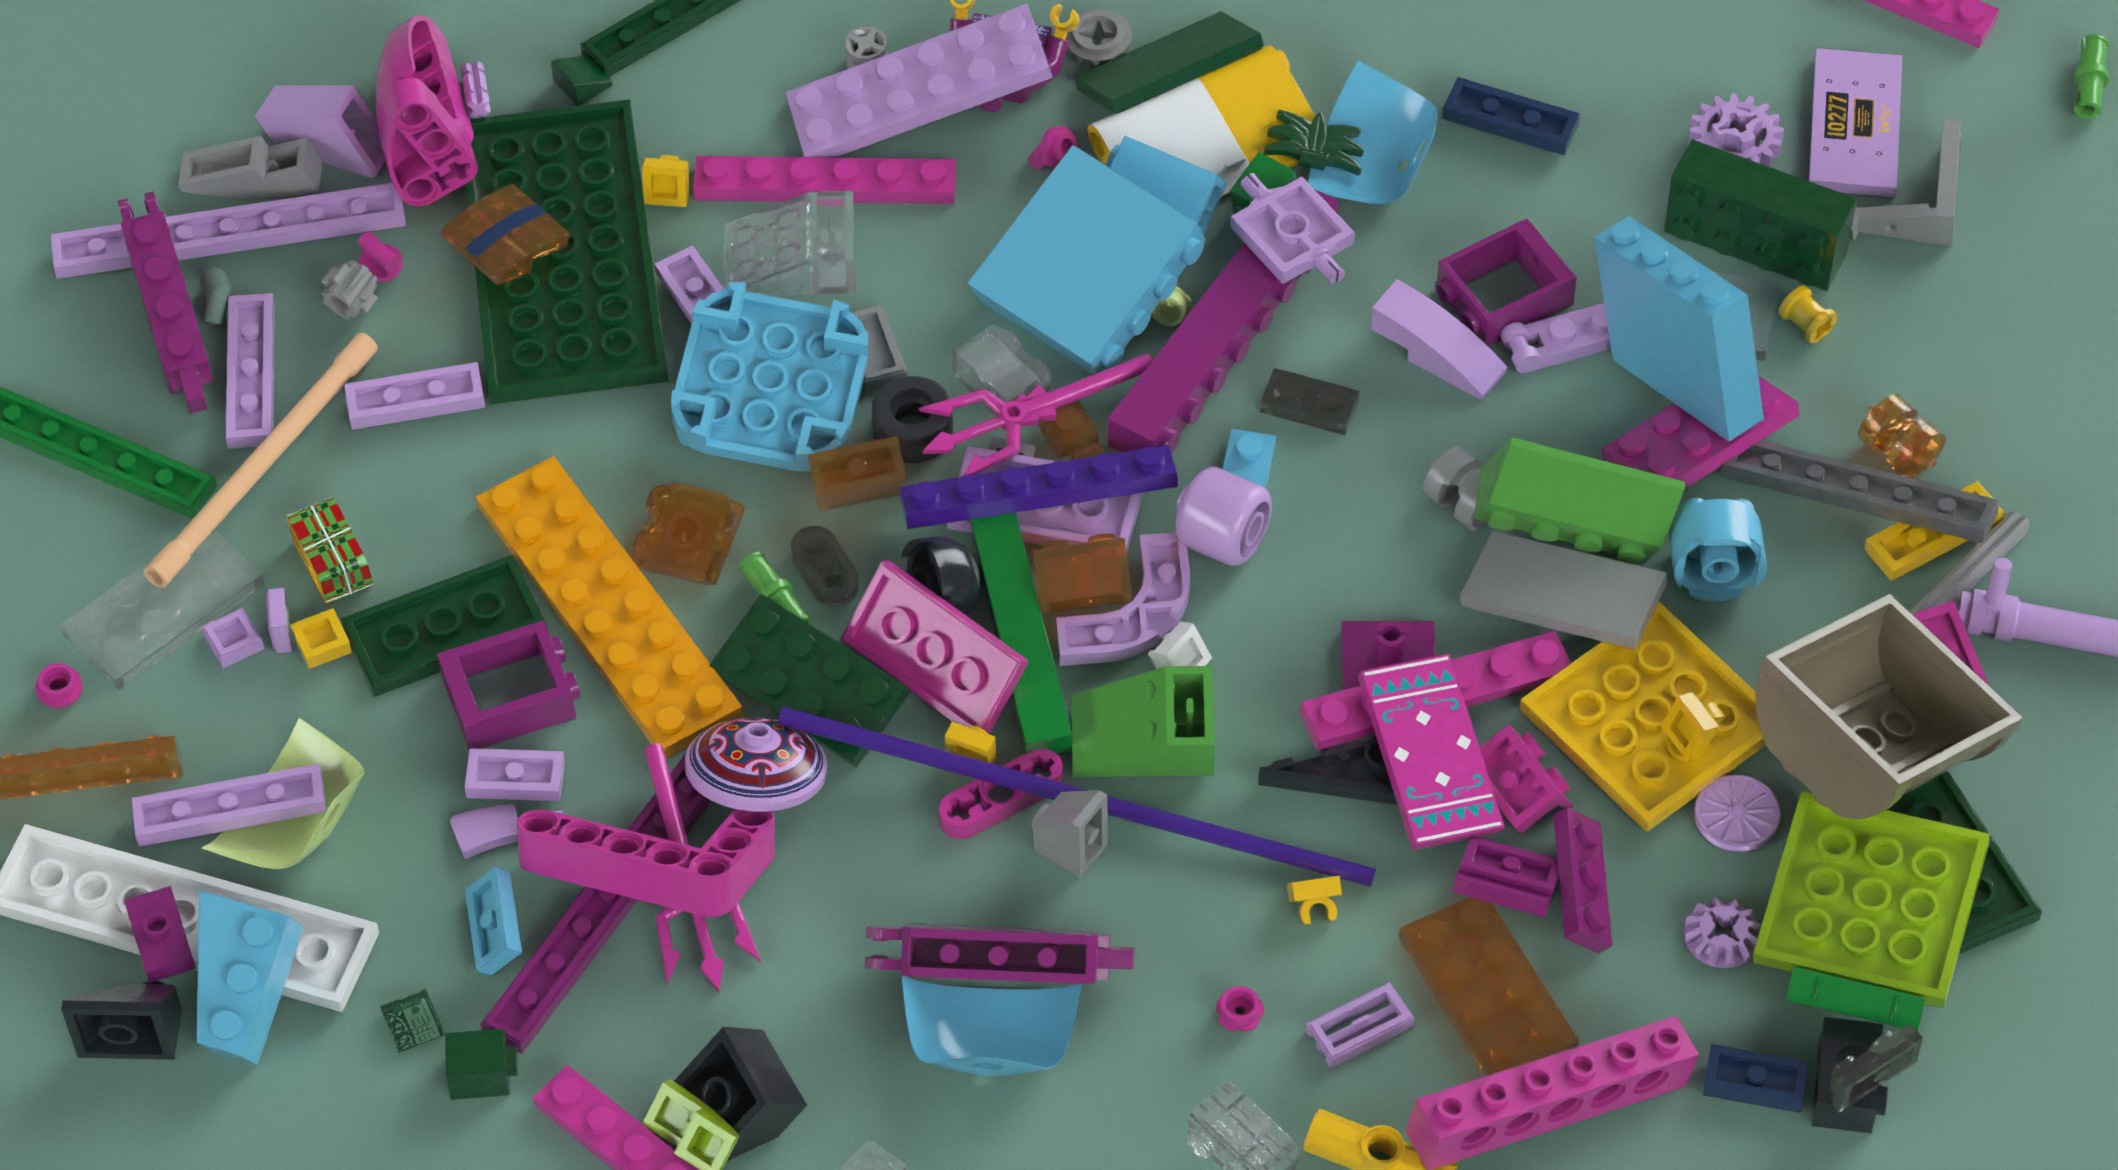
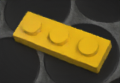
M1978 481L1961 489V491L1992 498ZM1998 506V514L1991 529L2004 518L2005 512L2000 506ZM1897 522L1867 538L1864 550L1889 580L1893 581L1969 540Z

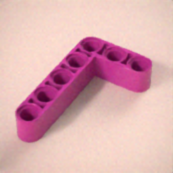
M735 809L704 846L697 848L548 810H531L523 813L517 819L519 865L522 869L531 873L701 916L716 917L731 911L775 857V816L773 811L753 812Z

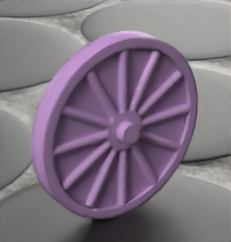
M1744 775L1719 777L1699 792L1694 808L1695 823L1703 837L1711 844L1732 852L1752 851L1767 844L1776 834L1781 816L1779 802L1772 790L1759 780Z

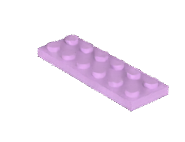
M1024 4L785 93L804 157L835 158L1053 77L1028 4Z

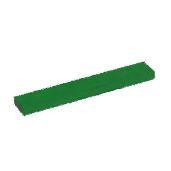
M0 387V438L191 519L199 513L218 487L215 477Z

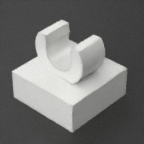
M1182 621L1170 633L1162 637V643L1155 650H1150L1148 653L1156 669L1165 666H1206L1212 659L1194 624Z

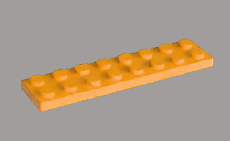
M555 456L475 496L477 508L511 554H513L516 561L649 742L662 745L666 759L687 748L700 733L713 725L743 717L742 705L715 669L709 666V661Z

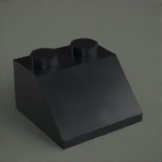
M722 1027L674 1080V1082L713 1109L740 1135L727 1161L777 1138L807 1106L764 1030Z

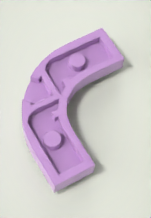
M1175 532L1139 535L1143 583L1142 588L1133 601L1120 610L1108 613L1056 617L1060 666L1106 663L1135 657L1163 641L1162 637L1170 633L1178 625L1189 600L1190 567L1187 546L1178 540Z

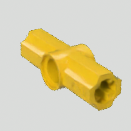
M1320 1108L1315 1113L1303 1146V1151L1352 1170H1427L1413 1144L1405 1142L1399 1131L1391 1126L1378 1125L1369 1128ZM1381 1152L1388 1155L1391 1159L1378 1160L1372 1157L1371 1154ZM1458 1162L1432 1170H1457Z

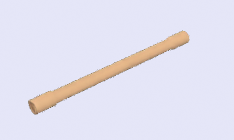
M357 333L336 356L330 368L199 513L144 569V575L149 582L156 587L165 588L189 562L194 551L349 379L355 377L378 351V346L370 336L365 333Z

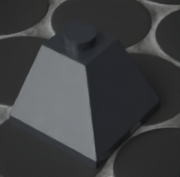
M146 981L143 984H123L62 1000L61 1010L78 1058L175 1060L182 1007L175 985H167L160 981L151 983Z

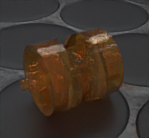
M1893 394L1880 401L1876 406L1871 405L1868 408V415L1859 428L1858 437L1877 455L1887 454L1886 463L1899 475L1915 478L1928 467L1932 469L1936 466L1937 462L1935 460L1945 445L1946 437L1926 418L1917 419L1918 411L1899 394Z

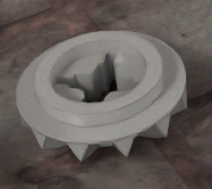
M1090 9L1078 13L1080 18L1079 25L1075 30L1068 32L1066 39L1069 40L1067 53L1075 54L1079 63L1090 60L1095 67H1097L1100 61H1111L1117 58V56L1126 54L1130 43H1132V31L1127 20L1118 13L1106 9ZM1097 30H1101V35H1103L1102 43L1099 45L1093 44L1094 35H1097Z

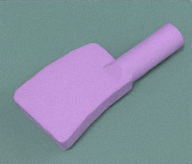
M512 804L478 808L454 815L450 819L452 832L464 859L503 845L518 842V817L516 808ZM561 809V810H557V811H552V812H556V813L563 814V810H562V809Z

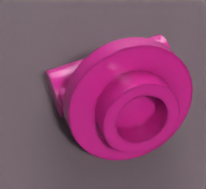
M1064 126L1049 128L1045 132L1041 143L1028 157V162L1036 169H1041L1043 166L1055 169L1071 146L1077 147L1074 134Z
M370 231L360 236L358 244L363 248V252L359 257L358 264L368 267V270L377 277L378 280L376 282H386L395 278L403 268V259L400 251L392 245L383 244Z

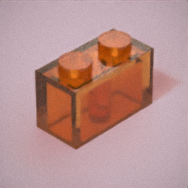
M898 436L808 454L820 511L900 495L899 487L907 486Z
M1098 534L1089 537L1088 543L1070 545L1068 540H1054L1042 544V549L1033 550L1039 604L1042 614L1133 601L1125 538L1116 539L1114 534Z

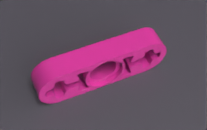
M1048 749L1032 750L1003 765V767L1034 775L1033 770L1036 768H1040L1043 772L1050 770V776L1046 777L1047 779L1063 782L1062 761L1055 752ZM1040 773L1035 774L1036 776L1043 777ZM976 779L947 794L939 804L940 827L951 838L967 839L1045 798L1012 789L1014 795L1011 799L1005 802H997L992 800L988 793L992 788L1000 785ZM979 798L980 803L976 805L975 799ZM959 810L962 814L968 813L969 818L962 820L959 816L952 817V812Z

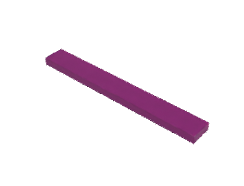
M685 753L670 773L687 835L712 801L700 794L689 782L685 772ZM655 793L628 830L668 840ZM584 886L481 1022V1030L504 1028L507 1045L509 1047L516 1046L517 1051L523 1053L637 902V899Z

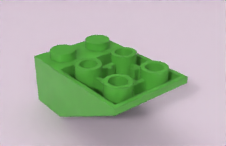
M1165 666L1071 695L1073 778L1214 776L1215 736L1212 666Z

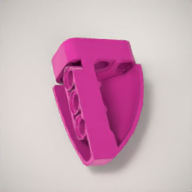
M422 15L413 16L397 25L388 34L383 45L377 67L376 116L382 149L394 187L404 202L418 207L428 205L471 181L477 174L478 166L471 146L474 138L473 129L446 37L429 17Z

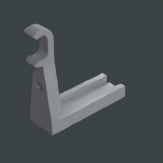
M1943 120L1936 207L1930 208L1929 203L1856 207L1850 235L1852 242L1858 236V232L1929 244H1953L1959 155L1962 153L1961 120Z

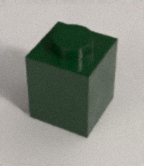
M504 1028L445 1033L446 1079L451 1100L510 1095V1076H518V1055L516 1046L508 1047Z

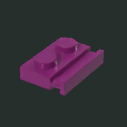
M1471 836L1460 863L1458 874L1455 876L1452 892L1545 918L1559 882L1558 861L1553 857Z

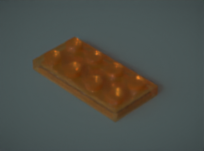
M1468 897L1399 928L1401 943L1485 1077L1579 1046L1578 1037L1492 903Z

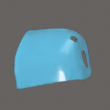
M1358 60L1344 84L1326 126L1348 125L1361 129L1359 137L1350 139L1357 142L1365 150L1363 156L1349 155L1361 166V174L1357 176L1337 167L1325 166L1324 171L1311 168L1308 183L1319 192L1347 200L1369 204H1386L1397 201L1409 188L1433 140L1437 123V107L1410 88ZM1427 139L1422 154L1420 155L1419 159L1415 162L1420 147L1422 146L1423 142ZM1404 160H1408L1404 172L1399 171V164Z
M901 975L909 1038L913 1052L920 1061L937 1067L982 1077L1013 1076L1057 1066L1066 1052L1075 1021L1082 984L1048 989H990L945 986L922 982Z

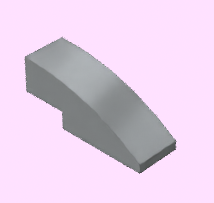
M260 135L184 152L178 187L182 192L236 199H267L319 192L323 158L308 137L268 146Z

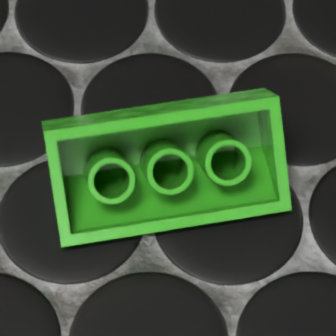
M1511 437L1481 467L1474 519L1486 521L1494 529H1517L1529 532L1533 538L1541 541L1561 540L1575 544L1574 546L1578 550L1584 552L1604 551L1618 555V558L1624 562L1641 563L1648 561L1663 547L1682 498L1685 482Z

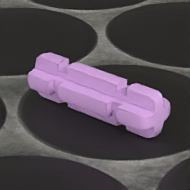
M478 61L472 65L466 62L461 67L467 113L472 118H476L478 115L486 117L491 111L484 65Z

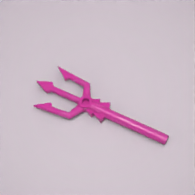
M1146 353L1048 393L1038 385L1027 397L1022 393L1015 401L1005 402L986 389H980L918 408L921 412L950 417L953 409L982 401L998 415L954 434L941 432L923 450L922 454H951L954 445L1002 427L1006 430L1008 446L985 458L975 455L963 476L976 475L1020 453L1022 426H1037L1038 420L1055 421L1057 416L1055 409L1140 376L1153 360Z
M661 744L649 745L644 749L667 838L669 841L689 845L663 747ZM738 902L729 911L738 933L734 943L761 963ZM664 907L655 917L666 983L668 985L680 959V953L673 950L668 921L683 911ZM692 913L704 957L700 970L719 992L724 961L715 955L705 916Z

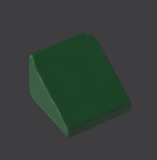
M588 56L559 58L551 61L553 81L577 106L613 86L612 80Z

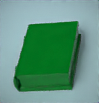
M1793 967L1786 1000L1918 1032L1925 998Z

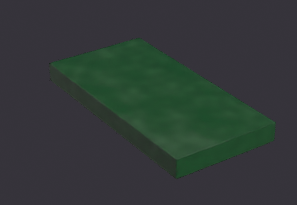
M1220 11L1079 74L1074 79L1078 91L1118 114L1258 51L1264 47L1260 32Z
M513 554L340 618L345 634L374 697L440 673L438 653L544 620Z
M1948 771L1902 795L1894 805L1886 809L1989 833ZM1991 834L1959 954L2040 920L2042 914L2041 908Z

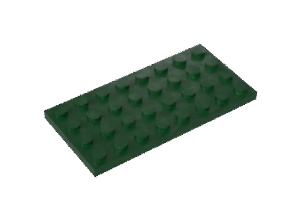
M630 99L470 119L474 136L471 146L478 166L475 177L466 183L472 241L499 221L535 203L546 212V214L534 218L510 231L488 247L477 258L474 257L490 403L498 404L669 382Z

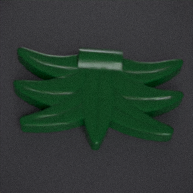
M1279 110L1277 112L1276 119L1284 124L1270 127L1267 131V136L1281 141L1265 146L1264 155L1291 157L1299 160V166L1324 171L1325 166L1344 169L1357 176L1361 174V166L1349 156L1362 157L1365 151L1357 142L1350 139L1360 136L1361 129L1359 127L1348 125L1326 126L1322 112H1319L1314 117L1312 123L1303 117L1287 111Z

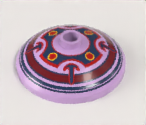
M744 717L720 722L700 733L690 743L686 751L685 772L691 785L700 794L713 802L743 811L767 812L797 806L817 794L826 779L827 759L820 745L805 732L778 725V720Z

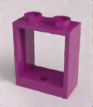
M1526 218L1439 260L1435 290L1441 302L1445 305H1450L1459 316L1460 322L1489 347L1501 341V330L1511 323L1530 324L1574 305L1577 277L1530 220ZM1516 260L1540 289L1489 314L1465 284Z
M544 620L437 654L442 681L468 750L470 748L481 749L576 718L574 699L581 697L573 671L564 673L561 663L566 662V656L558 635L550 637ZM542 655L554 688L480 712L478 711L466 678Z

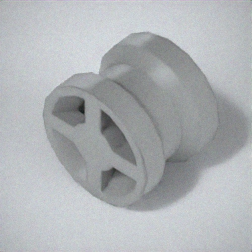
M861 26L847 34L845 39L847 69L887 55V38L881 30L876 27Z

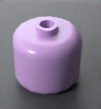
M1212 466L1200 471L1189 483L1188 487L1184 488L1181 492L1176 506L1175 533L1178 540L1186 545L1187 548L1224 564L1235 567L1240 566L1251 558L1264 538L1272 513L1270 493L1264 486L1223 469Z

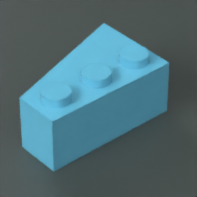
M199 890L197 1043L213 1053L258 1065L304 929L303 925L288 915Z

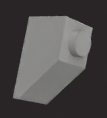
M1101 790L1061 792L1050 806L1044 804L1035 814L1031 824L1034 851L1081 878L1108 846L1107 794Z

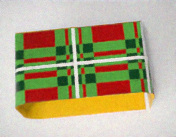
M334 497L286 516L293 543L326 605L373 585L364 553Z

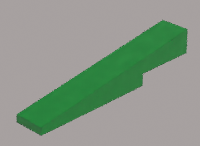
M1016 513L971 519V529L979 564L984 575V586L995 635L999 640L1029 660L1011 694L1024 754L1036 749H1048L1056 754L1072 751V732Z

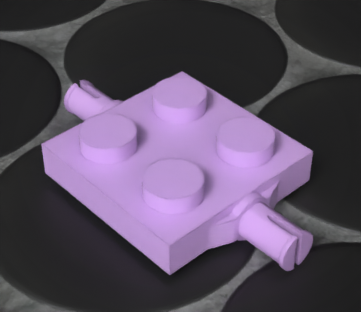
M1254 173L1249 174V178L1246 176L1241 181L1240 186L1251 196L1253 201L1248 207L1230 216V228L1282 284L1313 268H1317L1328 279L1330 284H1336V280L1338 282L1341 281L1345 275V270L1332 259V256L1354 244L1355 232L1303 177L1283 187L1267 189Z

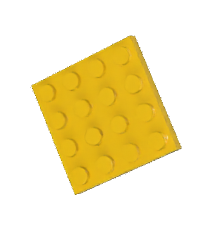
M1659 601L1636 650L1602 641L1520 699L1519 710L1646 833L1698 796L1699 792L1719 777L1725 776L1766 746L1757 718L1756 692ZM1693 692L1702 705L1715 703L1725 715L1724 721L1716 722L1719 726L1716 735L1710 741L1702 757L1686 761L1661 726L1677 697Z

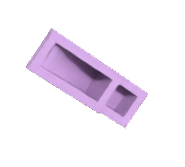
M1398 279L1393 282L1372 307L1371 330L1408 349L1407 361L1481 401L1486 398L1507 372V366L1468 327L1431 299Z

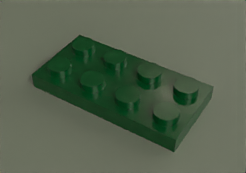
M763 594L759 595L709 664L725 683L778 717L782 707H787L878 733L883 732L911 692L906 685ZM805 732L816 742L855 767H858L869 749Z

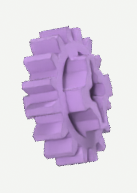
M1731 94L1729 102H1724L1719 96H1716L1713 100V107L1702 103L1699 108V115H1692L1688 145L1691 139L1772 168L1773 158H1779L1781 154L1784 128L1779 127L1780 116L1778 114L1768 116L1769 105L1767 103L1756 107L1753 105L1754 97L1749 96L1745 102H1739L1736 94Z

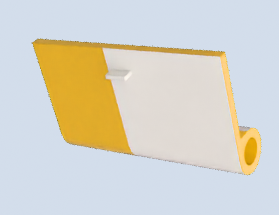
M1268 44L1258 51L1118 114L1114 113L1096 121L1087 127V133L1094 153L1103 164H1107L1111 150L1115 145L1121 144L1125 135L1217 174L1227 183L1220 198L1222 199L1230 195V189L1258 152L1263 154L1265 146L1281 141L1267 136V131L1270 127L1284 124L1276 119L1279 110L1296 114L1311 123L1315 114L1290 73V64L1285 53L1281 49L1276 50L1272 45ZM1266 155L1287 167H1292L1298 164L1299 161L1282 155Z

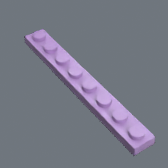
M393 183L166 217L178 261L406 226L403 199ZM121 224L51 234L53 265L57 279L132 268Z

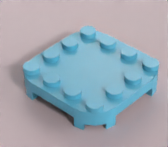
M728 282V288L712 293L705 300L699 299L692 311V325L675 390H672L671 398L672 423L675 427L678 441L684 446L713 456L792 471H829L834 467L836 460L843 454L850 438L868 364V331L865 330L862 322L849 311V305L833 299L832 306L826 307L747 292L746 282Z

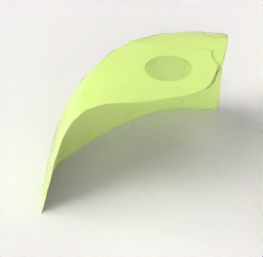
M299 718L286 745L268 773L320 764L323 774L326 812L223 831L211 843L201 847V849L263 868L282 869L296 865L329 837L355 793L364 774V768L359 761L338 744Z

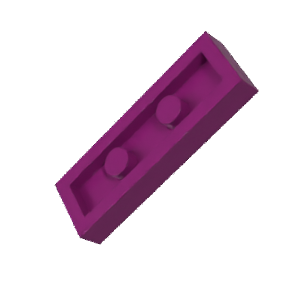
M1566 807L1553 815L1564 937L1599 954L1612 946L1611 918L1608 906L1601 824Z

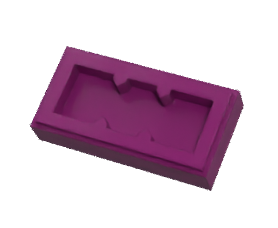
M171 886L124 900L149 983L196 969Z

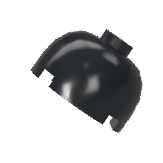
M926 537L909 541L901 554V558L908 557L907 571L905 572L960 612L969 616L977 604L984 584L983 571L980 565L976 563L972 554L963 544L947 537Z

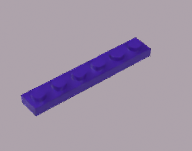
M1169 445L1113 454H1100L1094 457L1068 461H1055L1049 464L1023 468H1010L1004 471L978 475H965L959 478L933 482H920L899 488L907 529L1176 488L1178 487V478Z

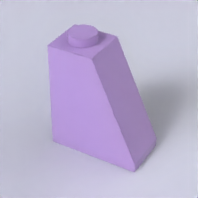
M275 85L255 115V118L274 145L308 137L322 156L323 163L365 177L375 178L386 161L380 141L377 120L353 85Z

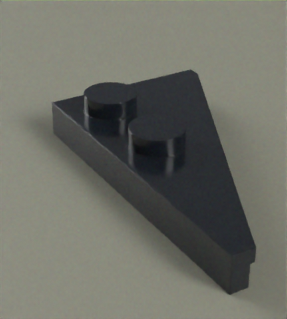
M1376 735L1367 741L1356 740L1321 749V755L1295 763L1292 757L1274 761L1267 767H1260L1258 785L1398 805Z

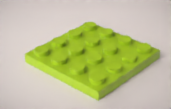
M1801 791L1754 949L1753 963L1789 972L1793 971V967L1924 997V1004L1944 1008L1988 850L1990 834L1888 810L1865 819L1844 818L1834 814L1829 808L1820 805L1816 801L1814 793Z

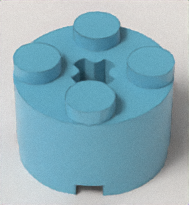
M1692 498L1685 501L1680 507L1681 512L1674 518L1669 529L1674 577L1678 586L1681 588L1682 584L1685 588L1689 589L1690 596L1697 600L1724 602L1741 597V590L1753 584L1754 589L1760 585L1767 573V561L1761 522L1754 511V505L1747 499L1703 500Z

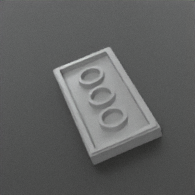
M1492 531L1460 594L1461 607L1636 650L1666 587L1667 573Z

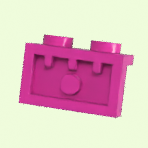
M1508 724L1479 747L1497 804L1514 829L1520 834L1559 805L1562 809L1566 807L1571 809L1573 807V804L1565 795L1571 787L1554 766L1549 770L1546 769L1539 759L1545 755V752L1529 732L1521 736Z

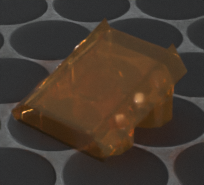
M673 481L654 487L649 492L646 501L649 515L643 529L636 534L633 544L634 552L631 559L638 568L703 585H716L746 506L720 492Z

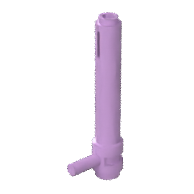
M1997 558L1994 561L1987 591L1974 589L1973 593L1961 592L1958 612L1968 634L1980 636L1981 632L1994 634L1993 639L2010 642L2012 638L2118 657V620L2020 602L2017 596L2007 595L2006 591L2013 567L2009 559Z

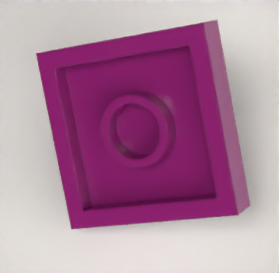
M1342 621V690L1360 686L1358 676L1363 670L1435 657L1434 621Z

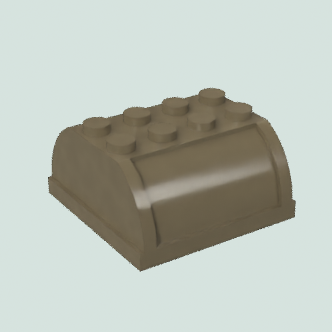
M1891 594L1765 656L1759 668L1761 672L1756 687L1758 723L1769 751L1781 761L1782 767L1787 773L1797 777L1814 793L1815 799L1820 805L1829 808L1840 817L1849 819H1865L1875 816L1894 805L1902 795L1961 763L1980 759L1996 751L2007 742L2023 719L2021 715Z

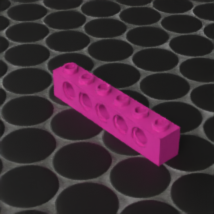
M1673 1016L1417 1098L1405 1131L1425 1168L1432 1170L1684 1088L1687 1085L1699 1053L1677 1016Z

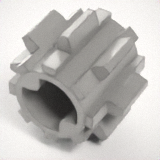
M350 260L349 263H343L339 269L332 266L321 281L326 286L321 294L324 297L322 302L328 306L333 314H338L344 319L349 320L351 316L355 318L360 311L367 314L378 299L373 294L378 286L376 284L378 279L368 270V267L362 266L353 260Z

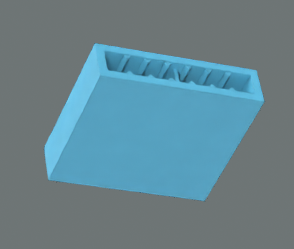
M1072 145L967 284L978 301L1093 375L1120 363L1124 355V348L1133 336L1139 335L1145 330L1150 321L1151 313L1161 300L1167 299L1173 293L1179 275L1187 265H1192L1200 257L1206 239L1195 221Z
M1630 216L1595 236L1594 242L1613 361L1729 442L1764 420L1748 295Z

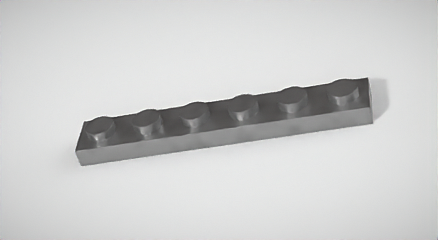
M1761 440L1736 457L1733 456L1721 463V477L1980 543H1984L1998 514L1999 500Z

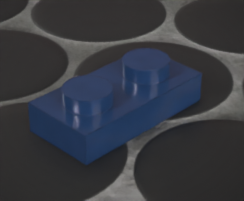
M1711 1044L1703 1096L1801 1113L1809 1061Z

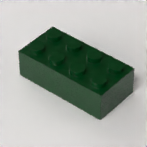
M1691 139L1671 176L1664 232L1675 235L1681 240L1697 243L1716 250L1722 255L1735 257L1754 264L1763 270L1776 272L1795 279L1804 285L1814 286L1828 292L1847 255L1857 198Z

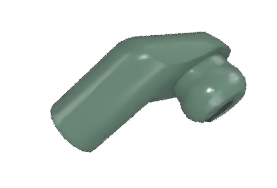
M210 268L202 274L199 281L200 288L206 299L202 322L212 326L223 327L232 284L222 269Z

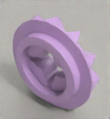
M1715 896L1710 903L1704 905L1697 903L1694 911L1690 916H1687L1684 927V939L1690 952L1701 962L1717 968H1733L1743 965L1753 958L1762 924H1759L1755 919L1753 908L1746 910L1739 906L1736 898L1731 902L1719 901ZM1717 923L1721 927L1735 924L1732 928L1731 938L1726 934L1712 937L1715 931V924Z

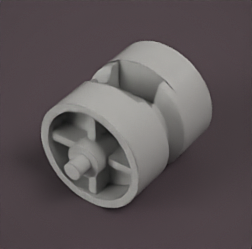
M1456 446L1446 451L1438 460L1434 459L1430 463L1431 469L1425 477L1422 490L1426 496L1443 509L1453 507V517L1471 531H1479L1488 524L1486 521L1474 519L1481 464L1463 448Z

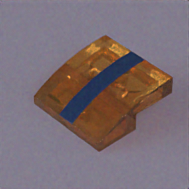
M514 184L501 188L475 202L447 223L441 231V236L496 285L530 273L535 258L567 247L570 235L563 226Z

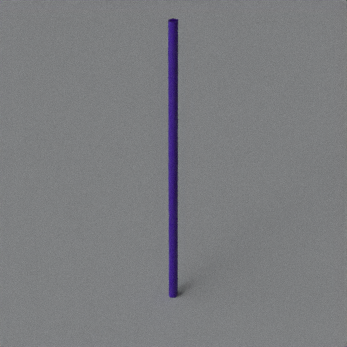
M782 707L778 718V725L1051 800H1055L1061 792L1088 791L1087 789L787 707ZM1107 795L1108 815L1321 874L1340 876V879L1369 887L1372 886L1376 868Z

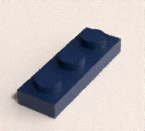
M1457 77L1443 107L1442 119L1565 156L1578 128L1580 113Z

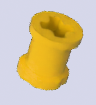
M1802 285L1794 289L1783 300L1779 307L1778 315L1784 320L1793 321L1805 332V339L1809 343L1814 344L1829 334L1837 322L1838 314L1832 309L1826 310L1811 297L1812 291L1807 286Z

